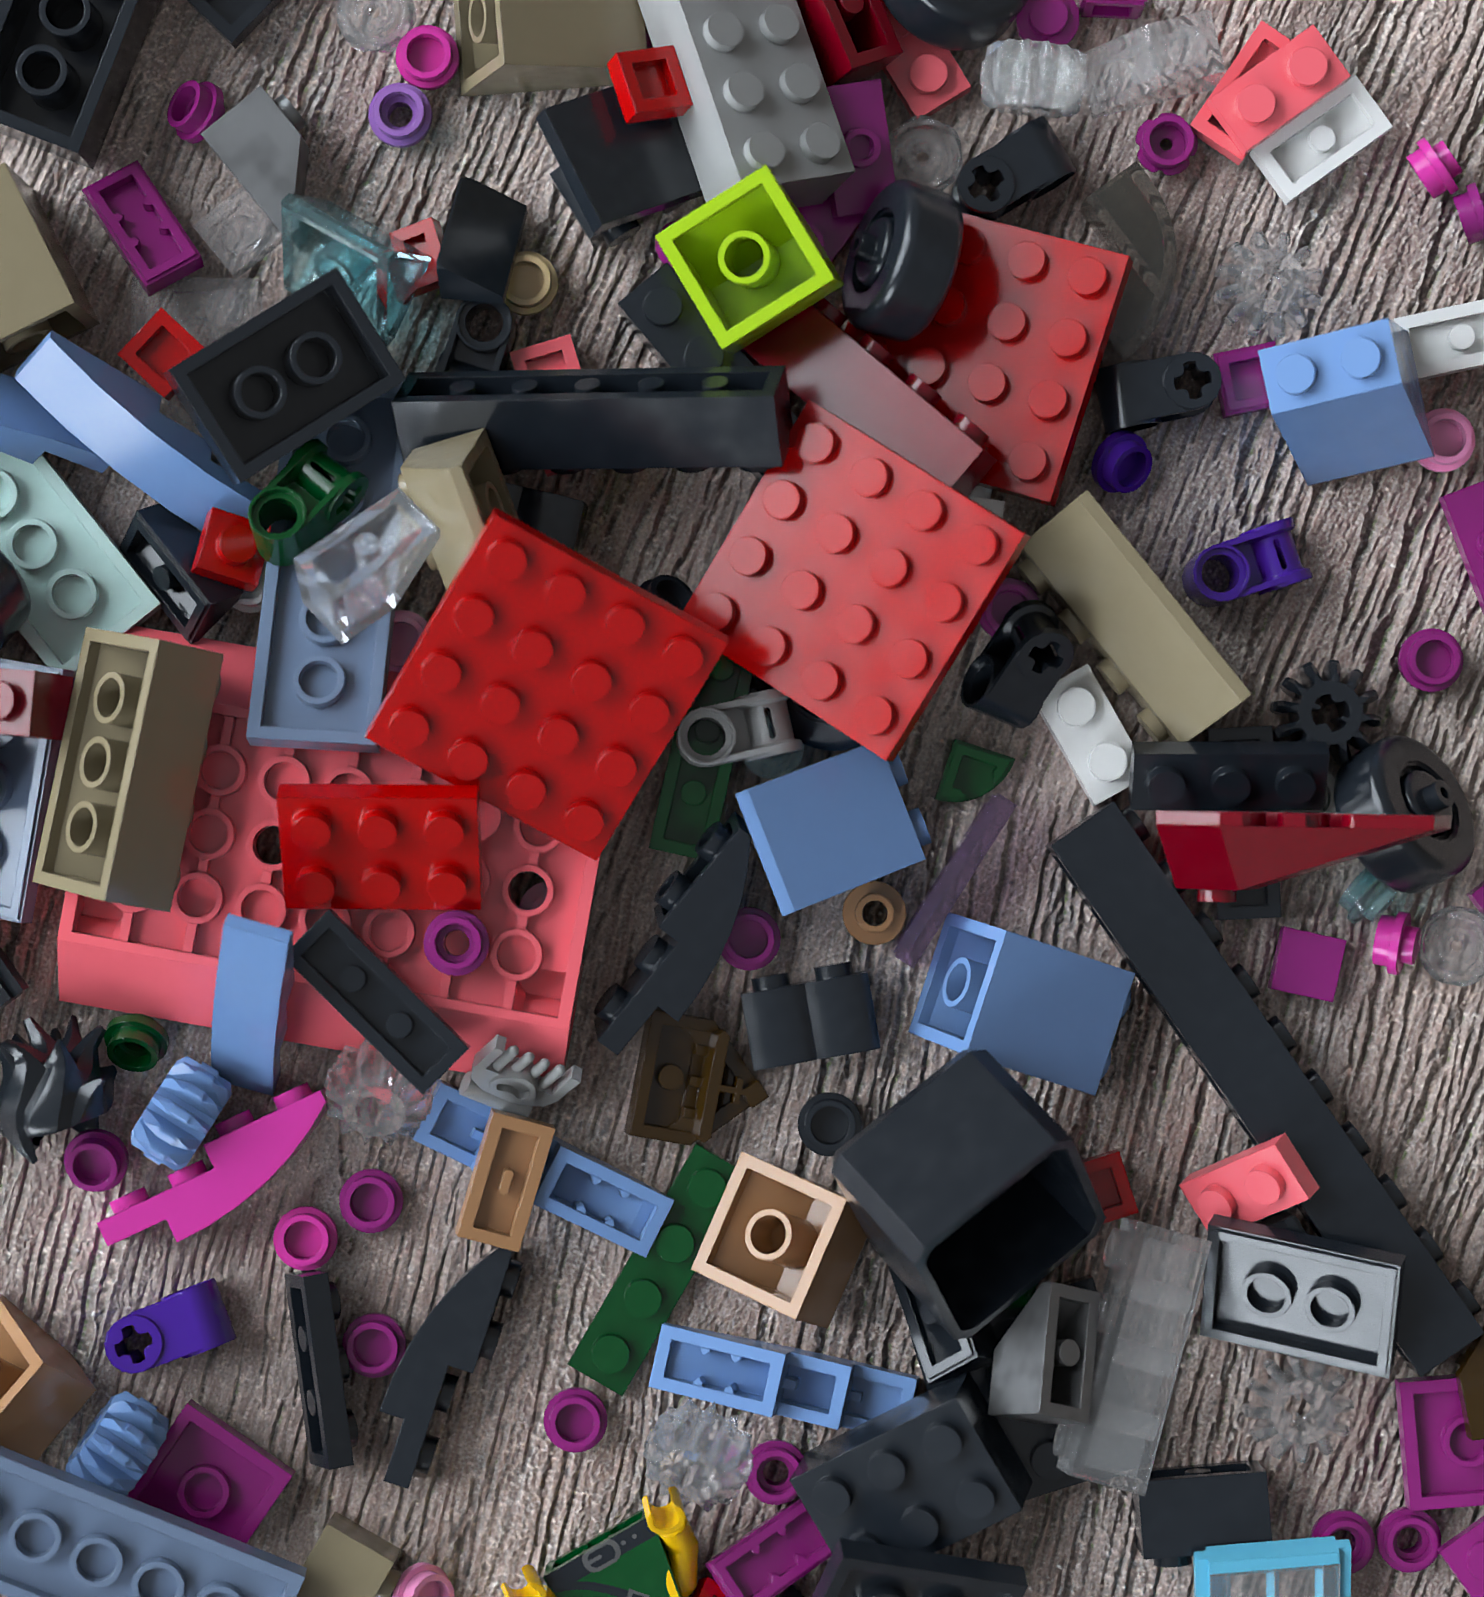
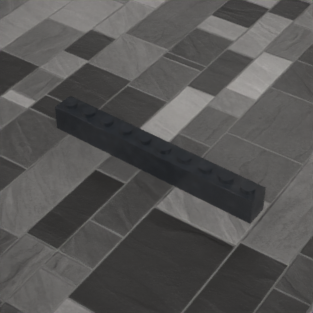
M1115 802L1106 803L1045 847L1127 965L1135 973L1141 985L1252 1144L1256 1146L1281 1134H1287L1320 1187L1309 1200L1296 1205L1314 1233L1323 1238L1406 1255L1396 1350L1407 1366L1422 1377L1484 1334L1483 1329L1474 1318V1315L1482 1310L1480 1305L1459 1278L1452 1283L1446 1278L1437 1265L1440 1260L1445 1258L1440 1247L1423 1226H1420L1415 1231L1412 1229L1400 1212L1402 1208L1408 1205L1403 1194L1386 1173L1377 1178L1363 1159V1157L1371 1152L1366 1141L1349 1120L1340 1126L1326 1106L1334 1100V1097L1324 1081L1313 1068L1303 1073L1289 1053L1297 1047V1044L1287 1028L1275 1015L1266 1020L1254 1003L1253 999L1261 993L1250 975L1239 963L1230 968L1216 947L1223 943L1224 940L1213 922L1202 910L1195 915L1192 914L1179 895L1187 889L1175 888L1167 859L1164 858L1157 863L1145 847L1143 841L1151 836L1134 810L1130 809L1129 805L1120 811Z

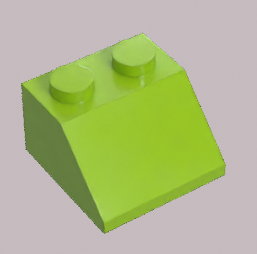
M764 165L655 235L656 240L720 347L732 353L742 350L845 285L813 230L768 165Z

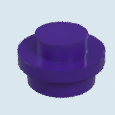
M1129 430L1117 431L1108 436L1098 446L1092 460L1091 473L1094 482L1105 491L1111 493H1130L1142 486L1151 472L1153 463L1151 452L1147 449L1145 441L1139 435Z

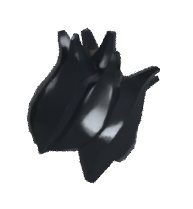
M75 1015L71 1016L63 1039L58 1028H52L49 1035L32 1017L23 1020L29 1043L19 1034H14L12 1040L0 1042V1061L3 1072L0 1086V1132L32 1164L38 1162L35 1150L40 1146V1141L44 1136L69 1128H73L78 1133L88 1129H99V1116L107 1113L113 1105L114 1081L117 1069L114 1065L100 1067L98 1048L106 1030L99 1025L82 1039Z

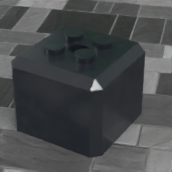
M987 1050L961 1051L837 1149L834 1154L832 1174L873 1249L954 1340L973 1336L1098 1234L1106 1219L1074 1140Z

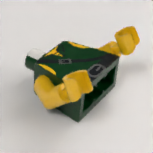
M676 1486L669 1487L671 1502L661 1507L653 1506L652 1503L650 1504L648 1496H644L642 1498L643 1509L547 1563L543 1575L547 1585L542 1584L534 1566L530 1564L524 1565L521 1570L528 1584L521 1589H511L504 1582L501 1584V1589L505 1597H688L697 1587L699 1542L685 1516L679 1489Z

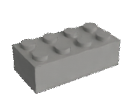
M637 0L653 48L674 45L693 103L692 107L683 116H678L677 118L705 202L710 201L764 165H768L796 207L822 204L855 172L796 0Z

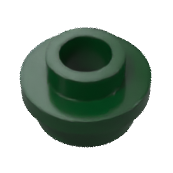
M127 1014L118 1016L109 1022L104 1035V1042L107 1047V1055L112 1063L127 1071L144 1072L152 1069L157 1061L166 1055L169 1046V1036L166 1030L151 1017L143 1014Z

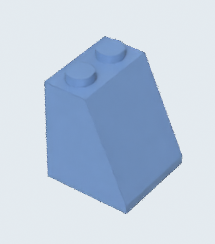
M1386 318L1258 350L1271 415L1308 486L1435 457L1409 333L1391 319Z
M860 746L735 794L782 916L926 860L922 846L932 843L931 837L919 808L907 811L898 787L909 782L898 754L893 762L885 761L864 746Z
M947 912L908 1032L959 1053L963 1050H987L1002 1067L1095 1096L1100 1080L1105 1076L1110 1066V1049L1120 1019L1125 1015L1130 1005V988L1135 973Z

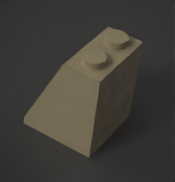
M453 0L456 41L460 56L459 80L461 96L474 97L612 86L613 82L607 63L616 52L653 48L637 0Z
M5 162L0 164V373L24 362L51 330L69 340L100 324L33 188Z

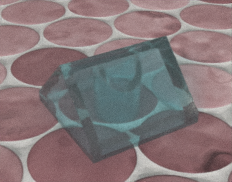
M288 193L281 200L284 289L294 293L337 267L382 341L388 346L394 340L417 291L416 288L426 272L432 257L329 200Z

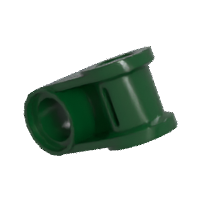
M311 439L303 444L293 454L278 475L260 493L255 495L249 504L247 516L259 554L265 561L276 566H290L302 561L337 523L349 516L359 505L367 491L368 478L360 471L349 472L328 455V447L319 439ZM291 520L295 522L294 526L287 532L277 534L267 531L269 526L276 521Z

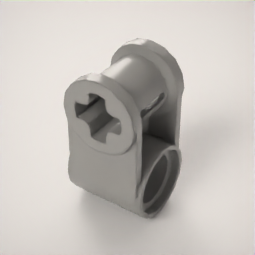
M777 689L736 697L734 701L700 707L691 711L681 721L676 733V746L680 755L689 764L697 767H714L746 759L747 762L804 749L802 740L794 738L786 701L789 697ZM764 710L768 712L773 739L769 737ZM709 720L721 728L723 745L718 753L711 756H703L690 748L687 741V732L689 727L697 721Z

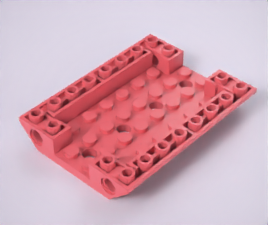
M135 626L125 632V634L161 639L224 654L220 671L221 686L214 700L207 733V753L199 771L193 800L194 815L191 824L187 828L180 862V881L173 895L170 912L104 902L66 891L57 936L59 1001L131 1014H143L149 1017L212 1028L217 967L223 925L227 914L293 931L294 945L329 910L285 909L282 862L272 865L263 861L258 855L256 842L260 833L268 827H279L276 800L279 784H453L381 747L380 753L250 746L246 739L257 647L201 638L199 641L190 644L179 633ZM389 671L386 695L399 672ZM479 799L483 904L482 910H462L478 917L485 925L489 934L490 946L487 957L476 970L460 976L447 975L434 968L426 957L424 935L427 927L437 916L452 910H332L471 1046L449 1070L463 1073L471 1071L475 1054L498 1034L507 1038L505 1050L512 1045L518 1047L519 1053L516 1057H521L526 1052H532L535 1057L533 1060L534 1065L539 1060L547 1058L550 1061V1066L539 1075L544 1077L558 1064H562L566 1068L584 967L582 960L601 854L597 861ZM525 871L539 874L547 886V896L544 902L532 910H526L517 906L510 895V886L513 879ZM453 930L447 935L445 945L451 954L462 955L468 950L469 939L464 932ZM294 968V984L286 1004L287 1031L283 1041L384 1058Z

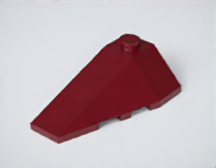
M1179 810L1156 811V827L1176 889H1198L1197 901L1236 902L1237 890L1259 889L1451 829V815Z

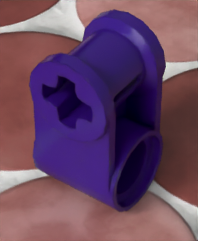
M1293 517L1240 534L1237 538L1212 545L1193 556L1185 565L1182 574L1183 589L1188 598L1197 605L1217 607L1257 593L1259 596L1313 578L1310 568L1302 566L1291 530L1296 526ZM1207 560L1218 561L1228 570L1230 581L1225 592L1212 591L1205 585L1202 579V568Z
M212 1278L160 1298L161 1301L133 1311L119 1319L108 1330L104 1346L106 1356L114 1367L122 1372L134 1374L147 1371L181 1357L185 1359L230 1342L237 1337L216 1280ZM131 1325L134 1326L138 1334L149 1332L152 1337V1343L144 1349L145 1357L142 1356L139 1349L128 1351L125 1346L124 1340L133 1334Z

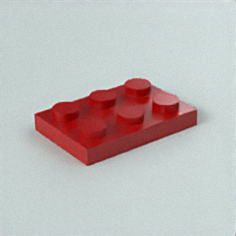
M279 784L276 800L285 909L482 910L484 893L479 785Z

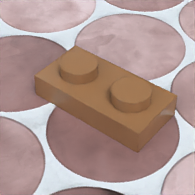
M491 1108L455 1229L458 1237L519 1253L556 1128L553 1124Z

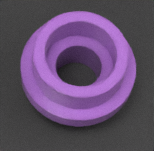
M393 83L383 87L373 97L368 112L369 123L374 134L383 143L396 148H406L419 143L429 132L433 118L432 108L425 94L417 87L407 83ZM398 107L409 108L413 112L410 123L403 127L391 124L390 115L394 109Z

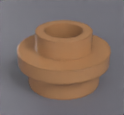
M871 881L852 889L847 895L843 904L842 917L847 931L856 940L869 945H880L891 941L900 933L906 920V907L903 898L895 888L883 882ZM870 901L881 902L887 911L885 920L876 926L867 924L862 917L863 907Z

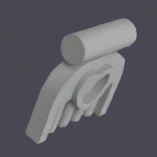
M497 1034L475 1054L471 1071L464 1075L460 1083L459 1094L492 1108L528 1117L533 1106L545 1107L558 1102L581 1082L583 1068L573 1065L566 1071L564 1065L558 1064L544 1077L539 1076L549 1068L550 1061L547 1058H543L534 1065L533 1060L535 1057L532 1052H526L521 1057H516L519 1053L518 1047L512 1045L505 1050L507 1038Z

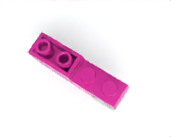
M308 1082L272 1098L277 1110L255 1120L250 1109L214 1125L219 1137L203 1145L213 1168L207 1170L203 1159L167 1175L172 1187L149 1197L145 1186L109 1202L114 1214L97 1223L107 1247L164 1220H167L178 1243L208 1227L245 1202L275 1177L300 1150L317 1127L334 1098L329 1086L312 1093Z

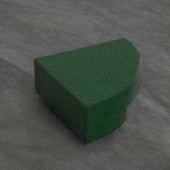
M954 739L934 800L950 803L965 802L987 794L1005 779L1014 764L1015 758Z

